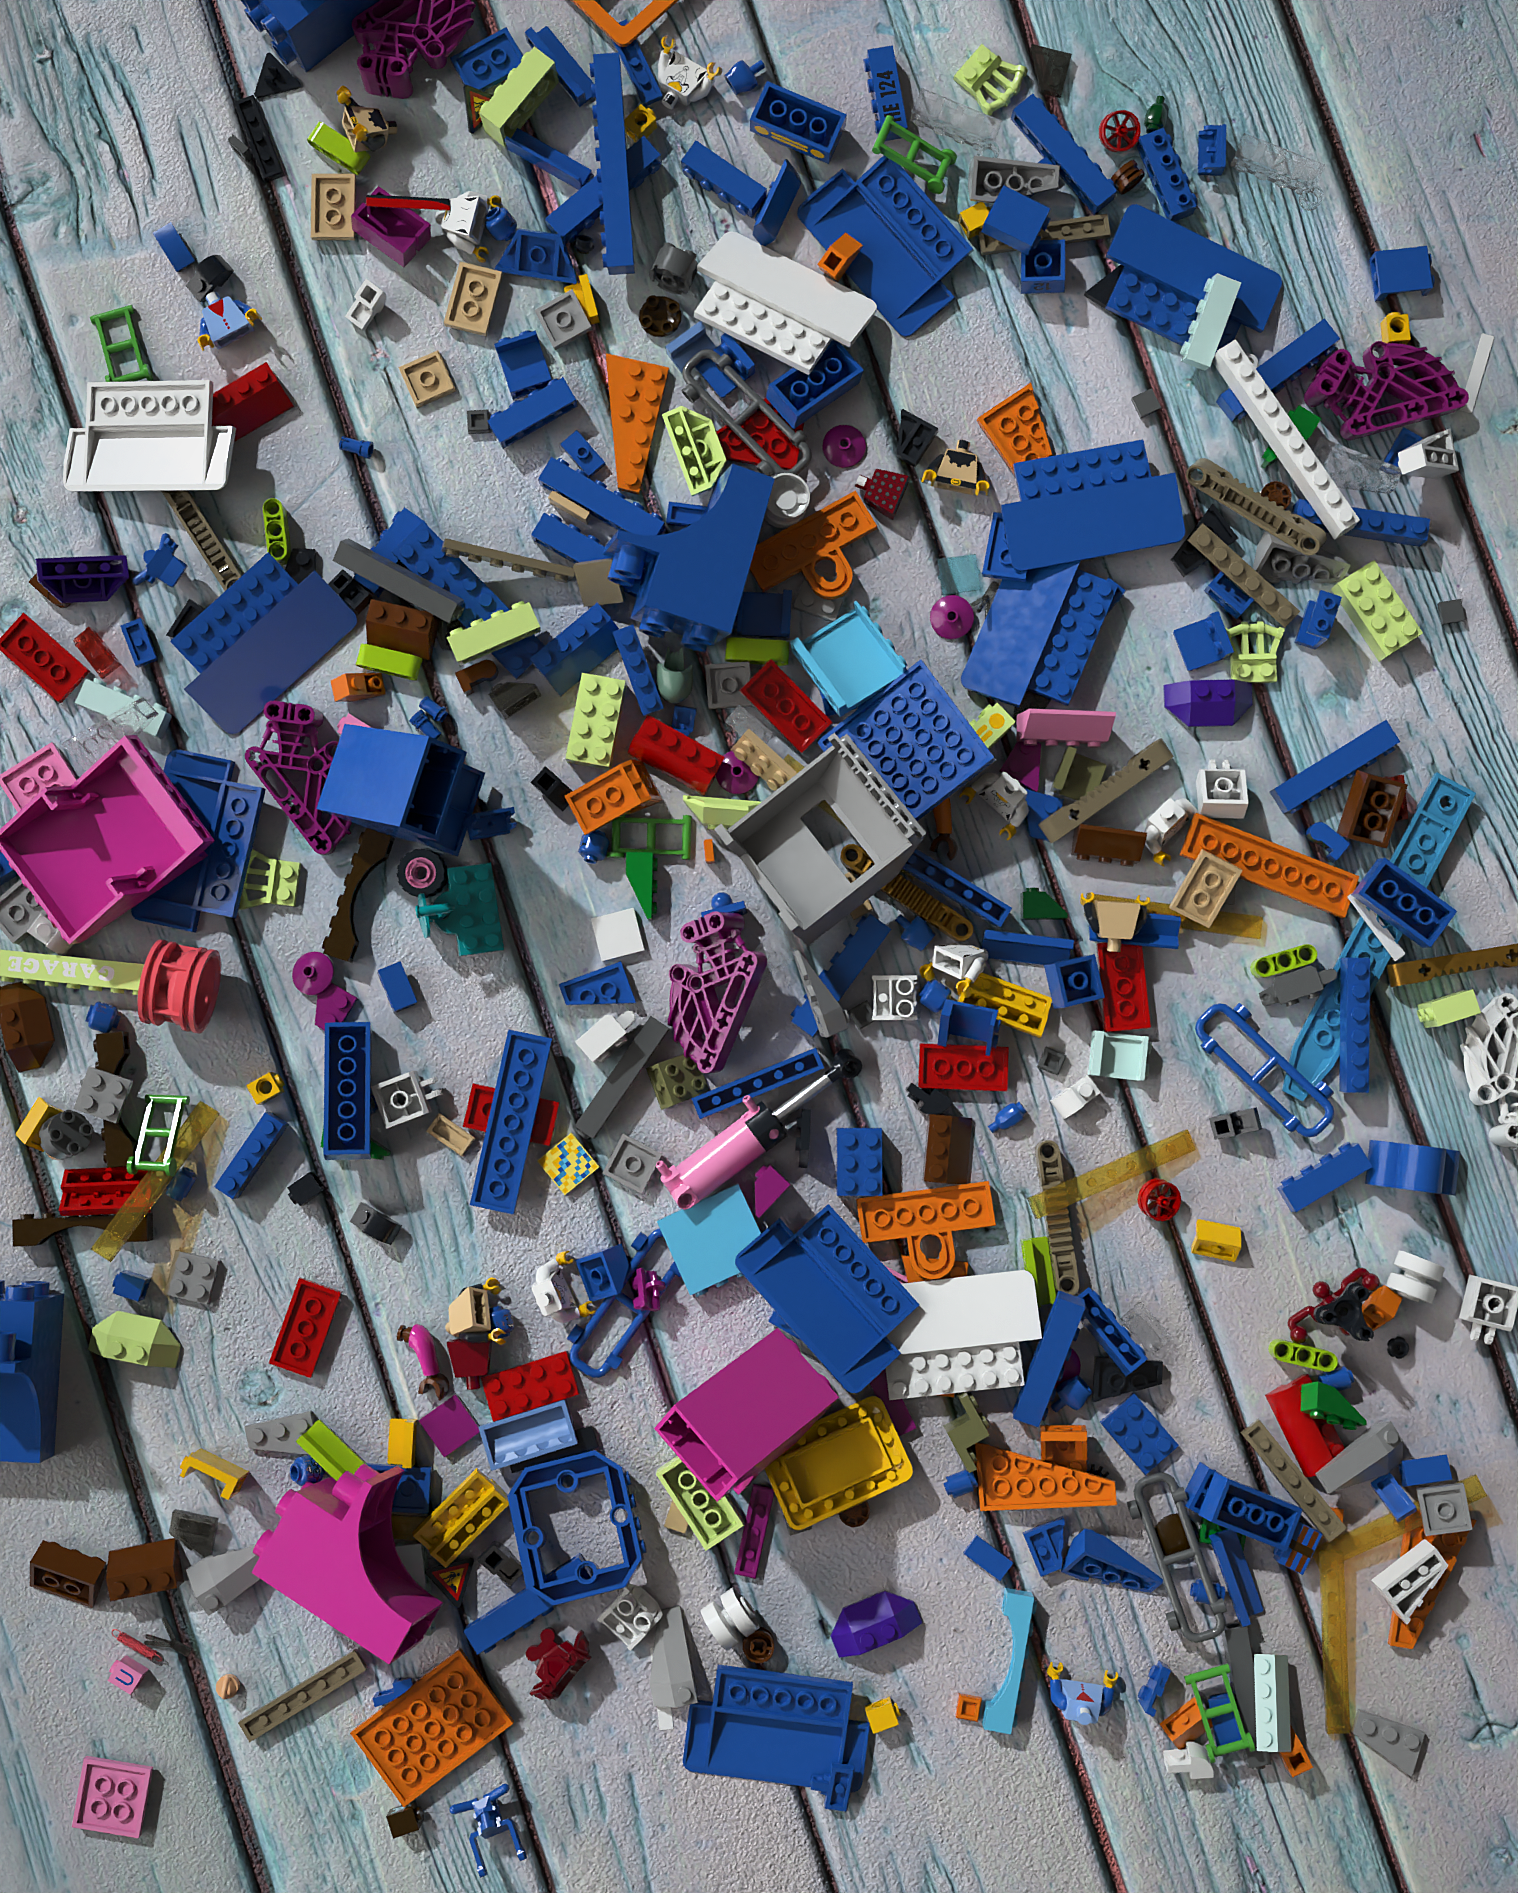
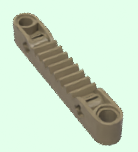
M1198 459L1186 471V479L1191 485L1301 553L1314 555L1325 544L1327 537L1323 529L1300 515L1291 514L1290 510L1285 511L1283 506H1276L1275 501L1270 502L1267 496L1262 497L1260 492L1255 493L1253 491L1254 488H1247L1246 483H1239V479H1234L1231 473L1209 459ZM1197 469L1201 470L1203 475H1200ZM1309 538H1312L1316 544L1311 543Z
M161 491L223 590L226 591L242 574L199 509L193 496L189 491Z
M1162 738L1156 740L1134 755L1128 761L1127 766L1122 767V770L1115 772V775L1108 777V780L1101 782V785L1094 787V790L1087 792V795L1080 797V800L1061 807L1039 823L1038 826L1050 843L1057 841L1174 757ZM1140 762L1143 763L1142 769H1139ZM1070 812L1074 813L1072 819H1069L1068 817L1070 815Z
M1042 1140L1035 1147V1157L1054 1286L1057 1292L1059 1290L1075 1295L1079 1290V1278L1064 1190L1060 1149L1055 1142ZM1045 1145H1050L1053 1153L1050 1157L1046 1158L1042 1154V1148ZM1065 1279H1070L1072 1287L1064 1291L1061 1284Z

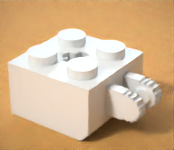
M1209 760V769H1199L1196 779L1199 814L1208 818L1244 819L1248 807L1245 770L1230 769L1229 760H1223L1222 769H1216L1215 760Z
M630 1010L621 1014L617 1019L612 1015H605L576 1040L575 1043L592 1062L597 1063L599 1061L603 1063L612 1055L609 1052L615 1046L620 1048L628 1041L626 1036L629 1035V1032L626 1029L636 1021V1015Z
M411 1071L371 1086L386 1129L432 1113L428 1100L442 1095V1090H435L426 1095L423 1087L435 1084L438 1081L437 1077L421 1082L418 1072ZM400 1094L406 1097V1103L404 1105L403 1103H398L397 1099L400 1098Z
M1469 1274L1459 1318L1473 1322L1470 1335L1471 1340L1477 1341L1479 1339L1482 1325L1487 1326L1484 1343L1491 1345L1493 1342L1496 1328L1511 1332L1518 1308V1287ZM1489 1300L1493 1301L1492 1306L1488 1305Z

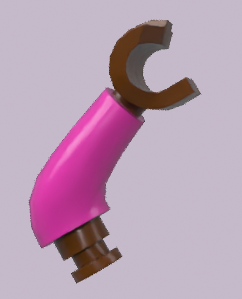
M415 1324L413 1327L409 1326L408 1328H406V1325H401L397 1332V1341L404 1340L405 1343H409L410 1348L414 1349L423 1375L426 1376L420 1383L418 1394L423 1395L428 1392L429 1384H431L435 1388L437 1398L441 1401L447 1395L449 1381L445 1375L440 1373L434 1341L429 1330L420 1324Z

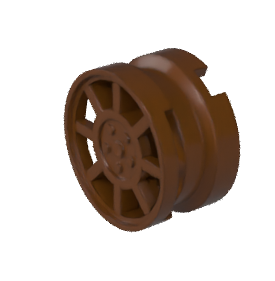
M1130 160L1111 177L1121 195L1133 189L1145 176L1144 171L1137 168L1138 164L1135 160Z
M1270 482L1260 491L1262 497L1267 496L1268 501H1275L1276 506H1283L1284 510L1291 502V491L1282 482Z
M865 1501L839 1513V1517L845 1525L859 1527L868 1520L870 1508L868 1501Z
M760 1627L748 1637L744 1636L743 1652L746 1658L754 1663H763L771 1658L774 1652V1638L768 1629Z

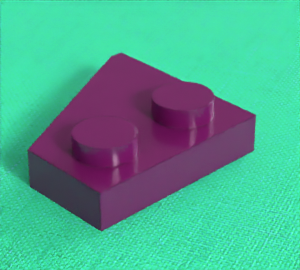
M1017 741L999 772H1006L1013 779L1018 780L1021 785L1037 792L1039 787L1041 743L1037 742V745L1029 746L1024 745L1022 741Z
M331 982L324 992L317 994L315 1025L325 1031V1023L344 1022L358 998Z

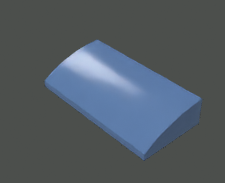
M567 1398L478 1427L491 1471L578 1444Z

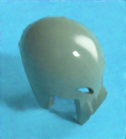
M668 647L664 666L660 663L657 664L656 688L658 694L665 701L676 704L688 698L692 691L693 665H689L685 670L683 648L681 647L679 654H677V651L675 654L673 651L670 654Z

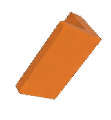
M1195 1697L1160 1723V1726L1178 1749L1186 1748V1741L1193 1742L1205 1733ZM1207 1719L1209 1727H1213L1212 1719Z

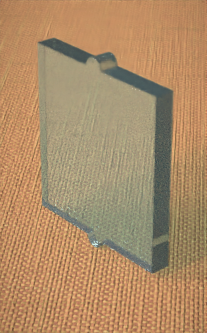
M976 554L938 559V579L941 582L942 595L980 590V570L977 567Z

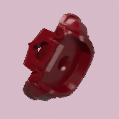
M547 1627L540 1634L542 1642L538 1646L531 1645L528 1647L526 1658L531 1662L540 1660L535 1674L542 1680L533 1686L529 1693L531 1696L534 1695L541 1700L548 1699L550 1701L553 1699L556 1701L576 1673L592 1658L589 1655V1641L584 1635L583 1630L577 1633L574 1645L568 1640L558 1644L554 1641L556 1637L555 1630Z

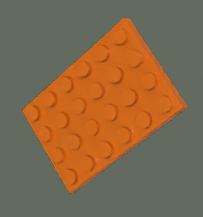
M459 1648L413 1683L405 1693L388 1702L354 1728L350 1734L401 1805L405 1807L510 1727L514 1720L463 1650Z

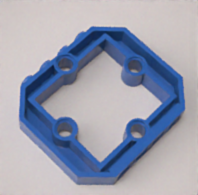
M596 1450L524 1468L507 1497L525 1585L528 1590L552 1605H559L628 1587L644 1560L643 1554L647 1553L644 1539L640 1540L638 1533L639 1530H642L639 1516L635 1517L633 1508L637 1506L634 1494L629 1492L628 1485H632L629 1471L625 1472L622 1466ZM605 1473L612 1505L610 1520L617 1528L624 1563L600 1569L595 1562L583 1561L577 1565L575 1576L547 1582L540 1548L546 1543L547 1536L542 1528L535 1526L528 1492L557 1486L562 1492L574 1493L579 1489L581 1479ZM567 1475H571L574 1479L573 1485L569 1488L563 1485V1479ZM621 1509H625L628 1513V1517L624 1522H619L616 1518L617 1512ZM533 1531L539 1535V1541L534 1545L529 1542V1535ZM586 1566H590L593 1569V1576L588 1580L582 1575V1571Z

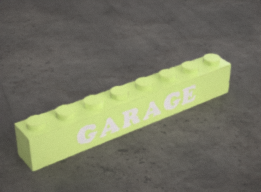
M0 950V981L14 982L15 978L23 979L22 983L36 985L37 981H45L44 986L58 987L59 983H66V988L80 989L81 985L89 986L88 990L102 991V988L105 987L111 988L110 992L124 994V990H133L132 995H138L144 964Z

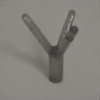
M996 581L991 582L981 598L970 603L972 608L980 604L977 609L978 613L985 606V619L990 609V601L1000 586Z
M165 1617L162 1618V1622L171 1641L149 1634L145 1636L146 1639H149L144 1642L145 1645L170 1647L186 1657L192 1651L190 1647L176 1640Z

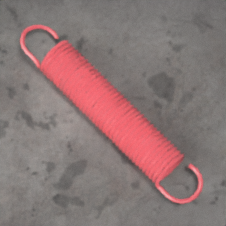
M119 1631L117 1640L151 1660L157 1655V1651L130 1635Z

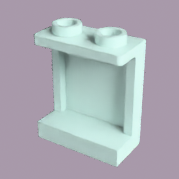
M1092 1031L1088 1075L1144 1081L1145 1077H1148L1149 1064H1146L1147 1055H1150L1152 1043L1148 1041L1149 1037Z

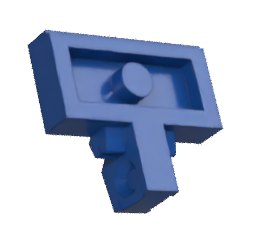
M832 1762L830 1774L824 1773V1776L811 1775V1790L821 1791V1794L826 1795L824 1801L825 1809L847 1811L855 1771L854 1765Z

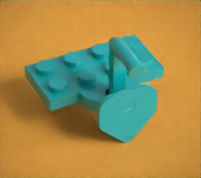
M491 863L447 868L449 891L439 895L434 900L433 905L427 906L424 893L418 895V905L415 907L425 939L430 937V922H433L440 931L456 935L459 957L504 950Z

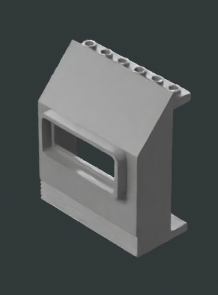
M834 732L828 737L832 746L729 829L725 828L722 824L714 829L723 842L743 861L780 910L778 914L789 929L807 945L818 939V937L835 926L893 880L927 834L848 734L839 739ZM824 800L830 805L875 863L874 866L852 883L849 882L802 821V817Z

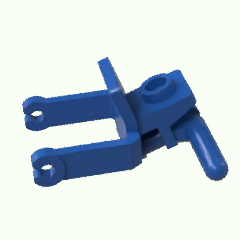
M162 534L159 549L144 552L143 559L147 563L146 569L133 577L132 583L134 585H139L145 580L153 584L156 580L155 578H158L170 587L176 585L186 570L187 564L172 555L179 545L170 539L169 534Z
M502 1784L493 1791L483 1795V1799L475 1798L454 1804L449 1809L451 1814H458L473 1809L475 1811L473 1816L478 1821L479 1828H477L478 1831L471 1833L469 1841L480 1878L488 1874L476 1839L479 1835L484 1839H488L510 1830L519 1860L527 1859L514 1821L510 1818L502 1820L497 1799L509 1791L508 1784Z

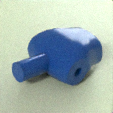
M740 60L732 66L724 77L734 94L738 95L742 92L751 91L758 85L755 74L763 70L765 65L760 60L749 67L743 60Z
M901 914L895 919L904 928L900 938L906 944L919 951H922L936 935L929 924L919 916L911 922Z
M1078 1375L1065 1380L1058 1385L1056 1392L1060 1399L1054 1402L1051 1408L1054 1412H1058L1068 1405L1074 1410H1079L1092 1394V1390Z

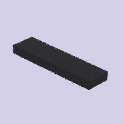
M251 95L233 102L263 181L267 183L285 176L255 96Z
M593 1425L575 1430L578 1444L510 1465L511 1472H519L526 1467L598 1448Z

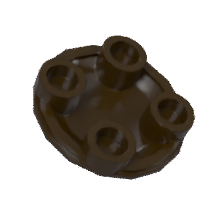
M649 296L639 311L641 327L646 333L654 337L671 335L678 329L681 323L682 313L679 303L666 296Z
M1178 1513L1165 1516L1154 1527L1165 1556L1190 1549ZM1190 1519L1197 1541L1199 1542L1198 1529L1196 1527V1524Z

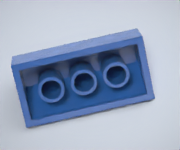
M597 602L532 656L530 660L561 697L581 680L582 673L589 674L618 649L612 632L619 628Z

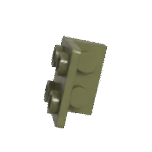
M1068 746L1063 754L1050 791L1078 801L1080 797L1087 795V792L1094 790V787L1100 785L1106 764L1077 754L1076 748Z
M684 1054L646 1068L661 1110L709 1091L704 1075L698 1069L697 1063L690 1057L685 1058Z

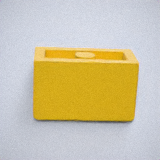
M580 275V283L565 286L564 291L566 293L573 289L590 324L600 323L588 275Z
M38 1097L16 1132V1136L25 1145L44 1152L41 1147V1138H39L40 1129L49 1118L64 1111Z
M1197 1219L1196 1236L1191 1245V1253L1235 1262L1241 1250V1228Z
M390 1419L388 1464L402 1465V1468H412L415 1465L417 1419Z

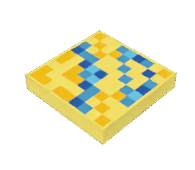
M572 1132L537 1160L564 1195L600 1167Z

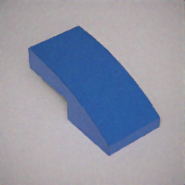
M172 222L153 232L176 272L195 262Z

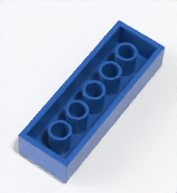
M370 1022L325 1023L323 1140L325 1160L371 1159L372 1028Z

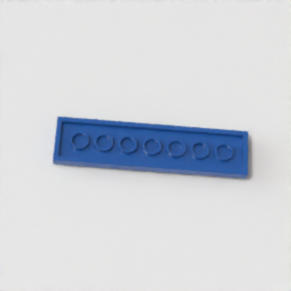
M424 521L391 551L409 571L464 600L462 605L464 611L458 620L466 629L471 627L470 623L481 618L483 621L491 618V614L503 610L505 613L510 610L460 558L449 557L446 555V552L441 551L443 541ZM532 635L491 654L517 680L532 665L530 658L545 645L535 635Z
M508 1029L471 1196V1206L515 1214L552 1038Z

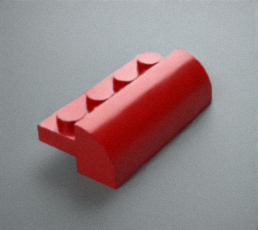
M650 715L646 716L628 749L629 755L703 796L708 792L715 779V775L725 759L724 756Z
M127 1167L65 1169L61 1183L63 1194L58 1211L61 1216L151 1212L153 1200L157 1198L156 1171L138 1170L134 1175L128 1173Z
M1303 1374L1287 1385L1277 1387L1265 1396L1304 1476L1313 1477L1316 1476L1315 1473L1345 1448L1333 1424H1328L1325 1419L1311 1418L1310 1414L1301 1412V1385L1312 1383L1309 1375Z

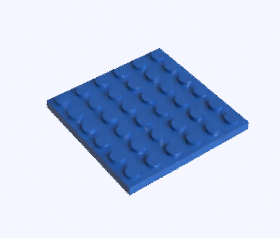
M921 659L817 741L825 752L832 746L828 737L834 732L839 739L848 734L916 821L920 820L996 761V758Z

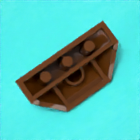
M22 982L0 986V1026L6 1052L18 1073L41 1068L55 1042L46 997Z

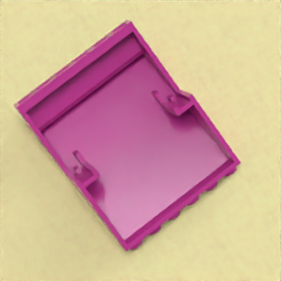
M125 735L71 786L45 787L0 829V852L9 861L10 867L17 872L22 879L23 885L31 891L36 903L44 909L50 922L55 924L61 933V937L69 945L85 941L206 858L208 855L204 850L215 841L137 735Z

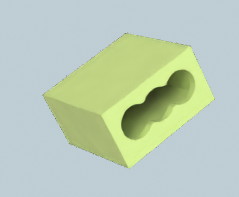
M1473 989L1458 991L1417 1005L1419 1009L1417 1010L1420 1022H1423L1425 1028L1439 1027L1481 1013Z

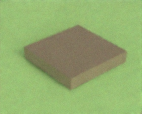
M613 558L578 562L573 565L584 607L593 606L597 602L599 605L620 603L626 600L623 585L616 584L607 579Z

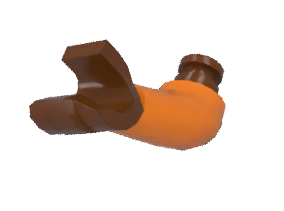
M948 797L932 810L939 836L933 840L930 851L937 852L939 844L946 841L949 844L947 856L952 861L957 855L958 846L956 841L950 837V834H952L950 798Z

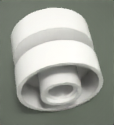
M781 473L773 477L775 480L764 518L770 525L776 528L786 529L801 521L810 501V491L807 484L802 478L792 473Z
M1399 1250L1394 1265L1404 1270V1275L1391 1272L1386 1286L1396 1290L1397 1294L1418 1303L1421 1300L1432 1304L1437 1290L1426 1284V1281L1440 1282L1445 1268Z
M734 1587L720 1596L724 1609L715 1601L701 1609L706 1625L726 1651L740 1642L736 1629L748 1637L760 1628L752 1607Z

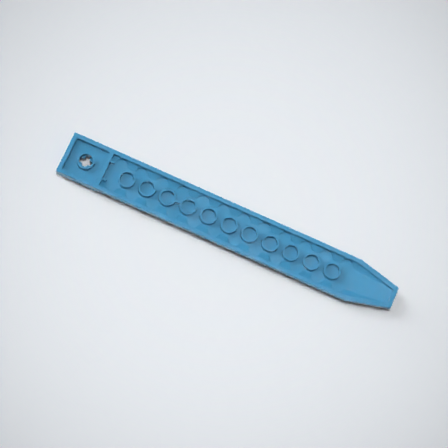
M1437 772L1434 773L1389 861L1427 888L1476 793ZM1445 797H1447V802L1450 804V806H1445L1443 808L1441 806L1440 799H1444ZM1377 915L1376 920L1379 922L1380 918L1385 925L1382 927L1389 930L1395 939L1394 941L1398 944L1403 933ZM1360 916L1333 968L1337 972L1336 980L1324 985V989L1320 992L1321 995L1318 996L1292 1046L1289 1063L1314 1087L1333 1068L1340 1055V958H1370L1371 996L1391 957L1362 916ZM1286 1073L1282 1091L1303 1101L1309 1093Z

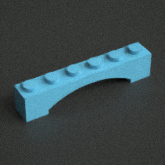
M1005 1588L1001 1611L1004 1616H1008L1011 1625L1012 1656L1007 1676L1000 1690L991 1701L986 1700L982 1719L984 1730L1011 1734L1012 1727L1016 1728L1018 1714L1015 1713L1016 1705H1020L1022 1694L1019 1691L1020 1682H1024L1025 1668L1022 1667L1024 1659H1028L1029 1645H1026L1028 1636L1031 1637L1033 1632V1623L1030 1620L1031 1615L1036 1613L1037 1600H1034L1032 1592Z

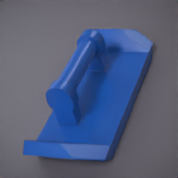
M785 159L775 182H771L770 190L763 205L755 216L756 223L752 235L763 246H767L776 239L801 186L800 177L788 159Z

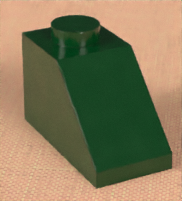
M1026 888V892L1020 893L1021 920H1065L1068 918V913L1045 891L1039 892V888Z

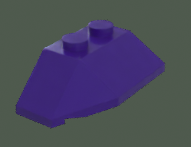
M127 555L35 559L38 582L61 603L108 601L129 578Z
M1235 679L1189 680L1163 685L1164 708L1188 727L1233 726L1253 705L1252 683Z
M884 1590L843 1607L830 1636L839 1658L861 1655L904 1637L922 1624V1620L913 1600Z

